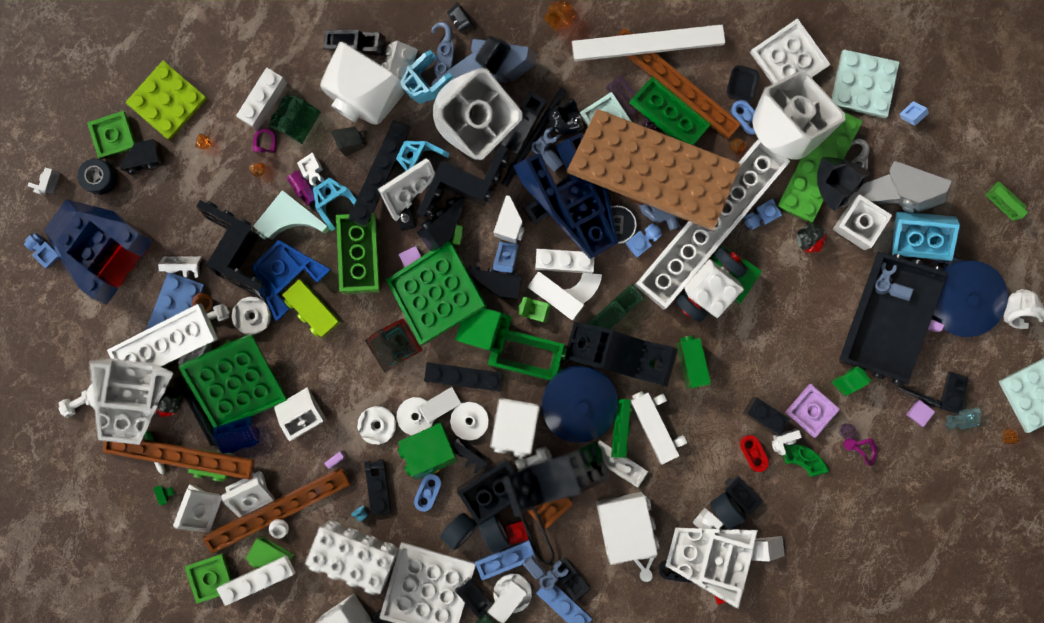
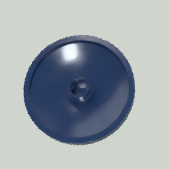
M974 260L958 261L945 267L944 271L948 272L932 316L934 321L943 324V330L961 337L979 336L991 330L1001 320L1007 307L1008 292L1002 276L990 265Z
M573 366L557 373L546 385L541 399V411L546 425L556 436L573 443L589 442L604 434L612 425L618 409V397L612 382L602 372L588 366Z

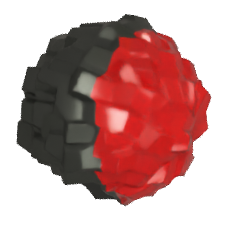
M812 222L806 224L805 228L797 231V244L805 252L819 253L827 240L826 229Z
M171 386L166 387L155 413L159 414V417L174 415L182 408L181 394L177 389Z

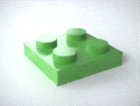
M125 111L87 122L97 156L101 160L129 151L134 143H136Z
M224 553L185 566L196 604L220 596L217 588L232 580Z

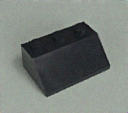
M506 457L457 488L458 495L478 525L511 504L502 478L514 473L515 470Z

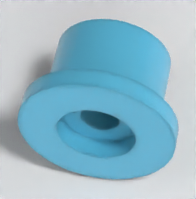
M365 506L359 507L351 514L352 517L355 516L358 522L368 516L364 510Z

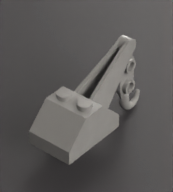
M854 139L850 148L854 144H860L862 152L851 163L867 170L870 152L869 144L863 139ZM894 161L889 175L864 183L858 192H854L850 196L848 202L843 207L849 206L860 194L875 205L899 203L906 212L920 213L945 203L951 190L952 181Z

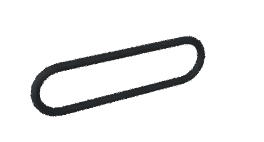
M534 508L533 511L552 554L551 560L545 561L541 559L523 515H520V518L537 558L542 563L550 564L554 561L555 554L539 515Z

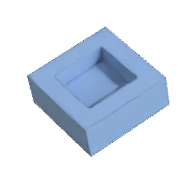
M913 101L900 113V117L902 120L915 126L929 112L926 107Z

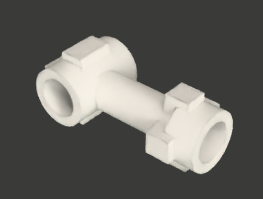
M224 303L213 307L214 311L207 313L209 320L217 318L219 322L229 318V310L227 306L225 307Z
M87 390L81 392L82 396L72 402L70 399L60 401L58 409L61 415H64L65 418L76 414L75 408L84 403L89 405L86 400Z
M543 446L535 450L536 455L525 459L522 456L518 457V460H515L517 469L520 470L533 463L551 458L549 449Z

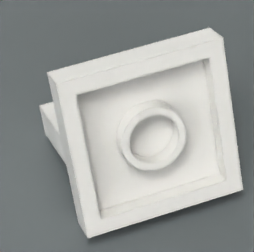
M261 471L254 473L251 480L242 479L225 487L226 493L221 495L223 502L239 518L275 500L274 496L267 489L264 474Z
M189 484L173 526L182 530L209 533L222 496L217 493L206 492L196 485Z

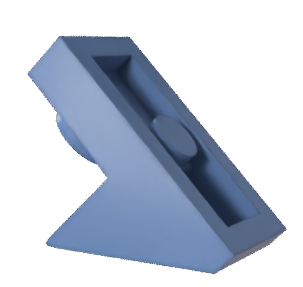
M499 243L493 270L510 273L514 271L518 244Z

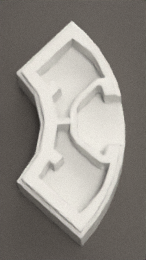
M582 273L581 280L576 286L564 290L583 304L598 289L602 274Z

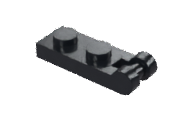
M379 459L378 462L364 461L371 515L391 513L384 459ZM378 469L379 475H373L372 470Z

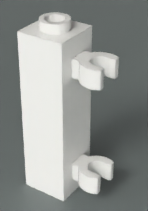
M643 391L632 395L631 405L659 463L664 464L678 457L679 454L676 448L688 442L683 435L671 440L655 407L667 401L665 395L660 394L652 399L649 393H643Z

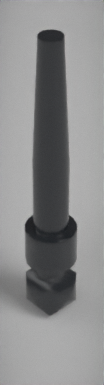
M897 386V389L919 398L929 405L933 404L936 408L942 404L940 400H934L933 397Z

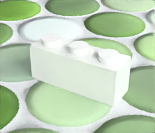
M266 67L236 116L242 122L258 131L287 85L285 79Z
M537 249L535 270L593 273L594 258L589 259L580 251Z

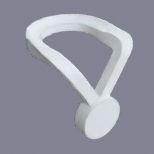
M656 555L640 558H650L646 568L642 566L638 559L634 560L642 570L640 572V579L644 582L652 579V572L649 568Z

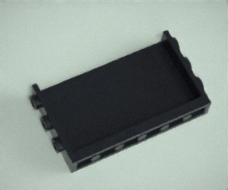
M878 251L839 362L853 367L858 366L864 371L873 373V377L884 380L885 377L892 379L891 383L903 387L904 384L908 385L948 272H945V269L939 266L928 267L919 260H913L912 262L905 260L906 257L899 254L892 256ZM884 262H886L885 269L887 271H891L893 266L896 265V272L891 276V284L897 283L914 288L910 301L891 296L888 292L886 294H879L875 291V282L879 275L882 274L881 266Z

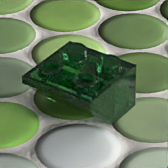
M286 93L280 100L276 112L270 117L268 126L291 140L303 144L321 111L307 101Z

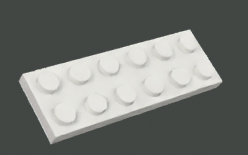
M201 303L107 351L110 358L151 363L162 367L218 338Z

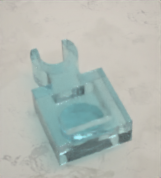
M976 407L959 411V415L946 416L947 422L945 425L949 430L958 426L960 430L979 426L981 411Z

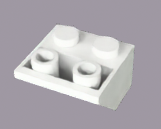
M308 387L274 407L279 425L289 441L295 440L327 421Z

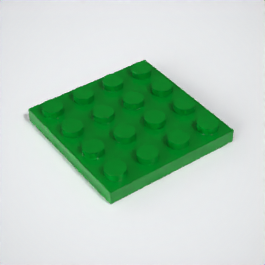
M451 240L447 241L440 249L428 252L386 279L421 346L487 306Z
M252 333L179 366L180 371L216 432L287 401L286 394Z

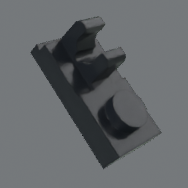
M948 372L941 397L942 404L939 409L960 414L969 380L967 376Z
M460 437L452 445L457 455L469 458L465 467L468 468L471 463H476L475 474L483 466L485 467L490 458Z
M738 475L734 479L729 477L724 482L727 485L724 490L747 515H750L762 503L759 497Z

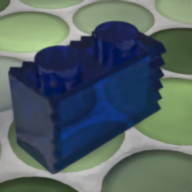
M252 416L214 427L213 438L222 454L234 453L244 447L250 448L259 443L260 433Z

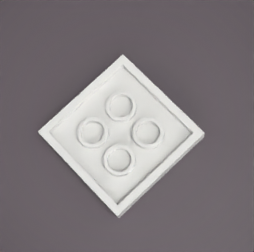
M798 18L750 51V54L772 84L798 71L806 72L813 78L831 65Z

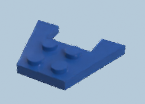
M278 240L251 266L256 278L265 286L264 289L268 293L266 300L276 321H279L290 310L280 293L296 277L306 270L316 282H320L332 270L281 240Z

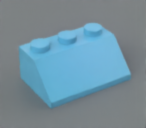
M897 211L893 228L892 255L899 254L908 257L952 261L960 227L957 217Z

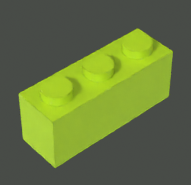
M299 279L283 294L285 304L290 309H296L298 312L297 317L303 323L307 322L311 326L310 331L316 337L325 338L341 323L304 281Z

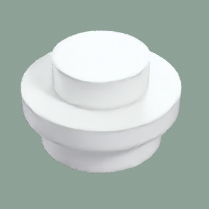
M277 519L269 525V533L274 538H282L288 533L289 526L284 520Z

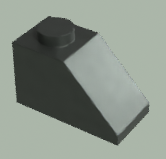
M355 126L331 131L338 149L345 157L366 148L364 145L366 138L362 130L358 131Z

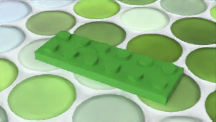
M845 113V121L816 149L800 159L777 206L779 209L809 223H813L824 201L817 183V171L820 161L823 157L844 160L862 120Z

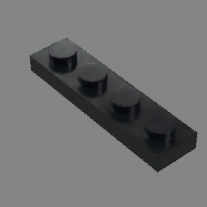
M427 362L424 381L500 392L503 373Z

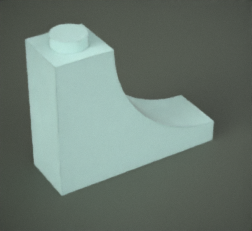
M283 190L254 224V227L258 230L256 233L264 240L266 238L273 240L284 230L297 226L312 227L322 231L324 234L329 231L326 224Z

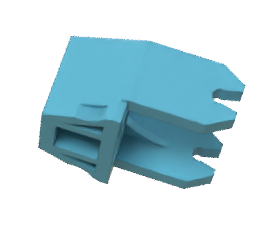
M431 50L423 53L411 66H407L406 73L400 82L410 98L419 104L436 99L439 91L447 83L455 79L453 75L448 73L430 87L421 77V73L436 58V55Z
M404 141L396 159L407 171L418 163L424 151H434L447 158L450 153L427 141ZM409 152L413 153L412 158H407Z
M331 178L313 188L316 210L328 228L333 231L336 228L326 214V205L340 195L349 198L353 205L357 199L350 189ZM327 188H330L331 193L329 195H326L325 190Z

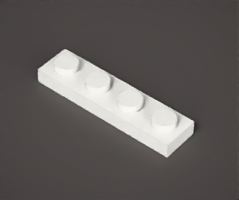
M286 555L220 585L217 591L226 606L294 575L295 570Z

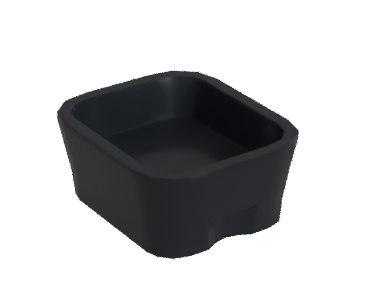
M458 2L447 12L461 34L466 35L477 29Z
M489 36L475 60L483 69H487L491 75H494L507 58L511 47L504 40Z
M741 65L735 66L731 71L728 82L727 96L731 99L746 102L752 100L759 81L758 71Z

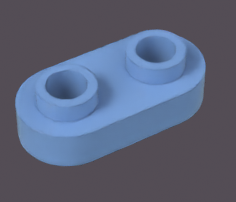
M736 101L731 107V116L741 123L740 126L747 134H756L754 128L749 126V123H753L755 110L746 101ZM737 109H742L743 114H738Z
M429 474L423 478L414 499V505L419 511H428L433 506L441 487V479L438 475ZM429 480H434L435 486H430L428 484ZM421 498H427L428 503L422 504Z

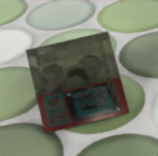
M403 318L376 331L365 340L384 373L423 351Z

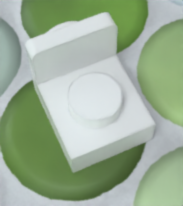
M45 167L44 172L40 175L39 185L28 183V186L34 188L33 192L44 196L46 192L54 194L60 173Z
M793 429L782 432L780 435H772L774 439L772 446L779 455H786L783 443L785 445L796 443V439L801 438L800 431Z
M705 508L693 521V524L699 529H714V527L719 529L723 525L721 521Z

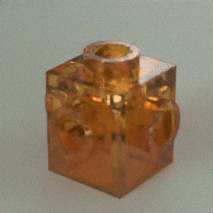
M565 0L554 1L548 7V12L543 19L556 32L564 27L567 29L574 22L572 18L577 12Z

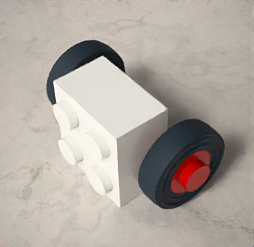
M720 248L715 254L723 267L721 268L709 259L684 287L686 293L682 292L676 298L677 304L688 317L702 322L707 317L708 311L718 318L744 290L740 282L728 272L730 271L742 277L748 271V268L741 261L742 258L735 252H730L726 248Z

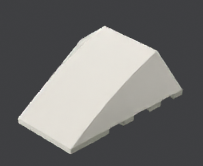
M114 358L90 361L98 440L140 445L173 372L151 363Z
M675 528L666 566L738 608L754 551L757 530Z

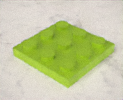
M162 61L125 103L170 141L207 98L165 61Z

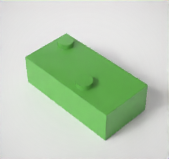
M373 213L367 228L350 222L348 220L350 214L336 215L340 293L380 292L377 217L375 213Z

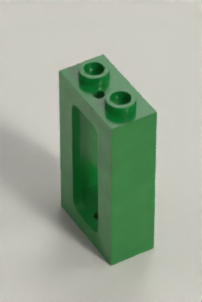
M508 330L505 340L552 351L551 367L549 369H542L502 359L499 357V353L492 351L488 361V365L551 380L557 373L562 371V367H559L561 359H565L567 349L564 348L563 343Z

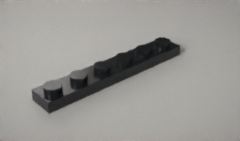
M396 120L392 121L348 217L350 222L367 228L381 197L378 189L387 184L397 162L396 158L411 131V126Z

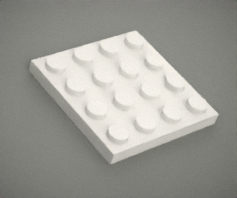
M401 542L379 619L393 623H459L464 602L454 590L467 577L472 579L475 563Z

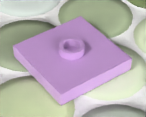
M809 384L784 413L813 438H816L838 413L840 408L812 384Z

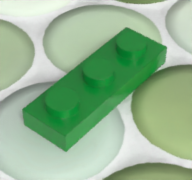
M628 399L618 400L611 458H626L628 453L629 416L632 413L631 400Z

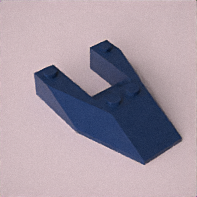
M582 132L555 145L567 170L583 138ZM541 153L514 165L522 184L589 259L618 244L607 188L571 174L569 175L572 181L557 188Z
M67 199L44 229L67 274L77 287L91 299L105 305L109 303L118 288L95 271L94 268L112 243L116 241L127 250L142 257L153 242V240L116 212Z

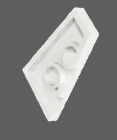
M424 159L378 189L395 221L400 218L399 214L405 208L408 209L410 207L411 201L418 193H422L432 182L435 172L428 159Z

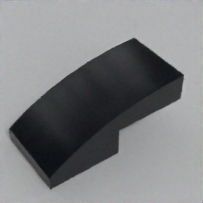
M566 557L561 560L562 564L558 567V571H563L567 568L568 573L557 579L577 602L591 588Z

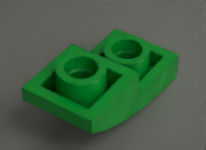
M857 366L849 369L844 375L835 377L831 383L843 396H846L869 384L871 380L867 373Z

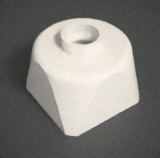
M342 42L339 43L320 83L321 89L325 94L334 100L331 105L333 109L353 122L361 118L374 125L382 122L405 93L399 78Z
M476 69L451 80L439 91L434 101L433 118L437 130L450 144L473 159L483 160L522 120V111L487 69ZM470 109H472L471 117H469Z
M798 71L765 88L754 112L752 122L758 139L767 149L784 158L801 159L816 149L845 121V113L808 73Z

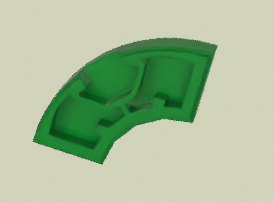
M783 444L786 455H783L785 464L794 463L800 465L806 470L809 477L829 472L823 459L813 450L798 444Z

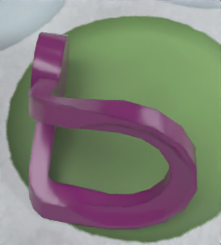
M268 129L258 130L253 137L252 151L275 153V134ZM261 133H268L271 136L270 150L257 147V138Z
M852 438L844 441L843 445L847 451L855 449L864 458L867 466L874 465L877 458V446L872 438L859 442ZM869 443L872 448L870 461L858 446Z

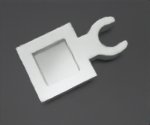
M313 152L297 162L303 177L309 180L312 186H317L315 183L317 179L324 182V178L319 175V172L323 170L322 166Z

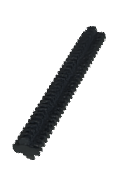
M180 375L175 381L178 383L177 385H179V389H181L186 402H188L187 404H189L188 406H190L189 408H191L196 421H198L197 423H199L198 425H200L205 438H207L208 444L212 447L220 442L215 437L217 434H215V430H212L214 428H211L210 422H207L209 420H206L207 418L204 416L206 413L202 412L203 409H201L200 403H197L199 401H196L197 399H195L196 397H194L195 395H193L194 393H192L184 376Z

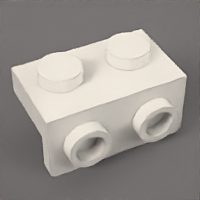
M400 41L392 42L386 48L385 54L387 57L381 67L394 74L401 82L403 75L406 73L407 66H411L414 63L418 49Z

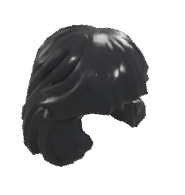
M570 98L563 107L558 105L549 113L550 126L558 134L578 133L585 129L575 99Z

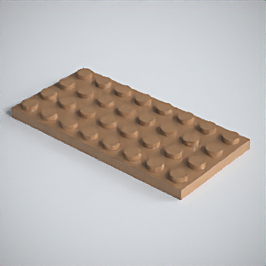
M597 109L568 167L567 173L714 231L741 164Z

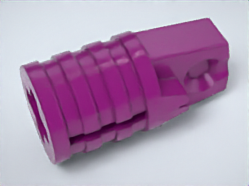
M301 170L290 174L286 179L298 198H301L306 206L313 204L315 201L313 189L307 179L303 177Z

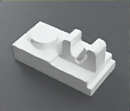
M163 257L158 264L159 271L175 273L182 270L183 277L187 278L189 270L194 272V277L197 278L200 274L199 264L202 261V257Z

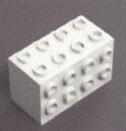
M328 520L320 526L305 565L310 566L309 569L314 572L320 573L323 571L328 573V577L332 579H343L346 581V584L352 587H363L367 593L375 595L376 593L380 594L386 585L399 548L395 547L392 543L379 541L374 536L359 533L354 528H346L336 521Z

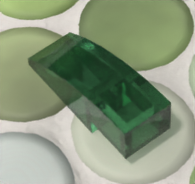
M631 283L587 324L610 329L645 297Z

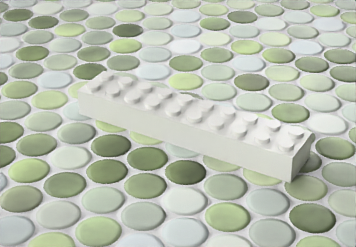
M758 139L738 162L741 166L714 231L688 221L634 286L663 310L666 309L790 161L771 152Z

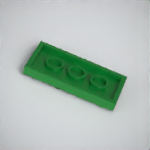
M653 76L629 102L667 135L690 145H694L711 125Z

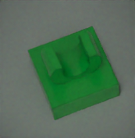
M161 485L153 487L159 506L167 503L166 497L175 494L172 487L162 490Z

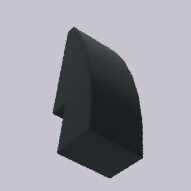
M325 30L323 49L336 51L339 43L342 42L362 55H384L386 37L380 32Z

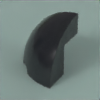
M823 157L817 171V183L820 194L826 204L833 211H836L848 202V199L854 192L859 191L871 173L849 161L833 157Z

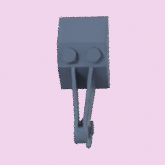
M438 22L432 27V34L439 27L445 29V37L437 48L434 72L437 78L432 82V86L448 73L457 78L476 69H483L476 62L475 58L485 40L473 39L471 46L472 54L452 67L455 53L452 28L446 22ZM509 44L511 49L507 58L497 73L492 75L498 83L507 84V81L514 82L535 66L537 55L529 47Z

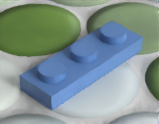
M527 540L475 561L481 579L485 580L522 565L530 555L535 559L536 556L530 541Z
M555 583L550 590H544L540 587L536 592L567 623H589L592 620V617Z

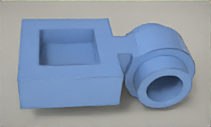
M771 199L755 208L756 215L752 212L743 218L745 219L746 227L753 230L761 225L759 221L766 225L782 216L774 200Z
M652 223L645 229V236L639 231L626 241L625 244L637 258L652 246L648 240L652 239L654 242L662 236V230L658 225L655 226Z
M30 234L25 239L24 245L31 251L36 250L32 256L45 269H49L59 259L53 246L49 242L42 243L44 239L39 234Z

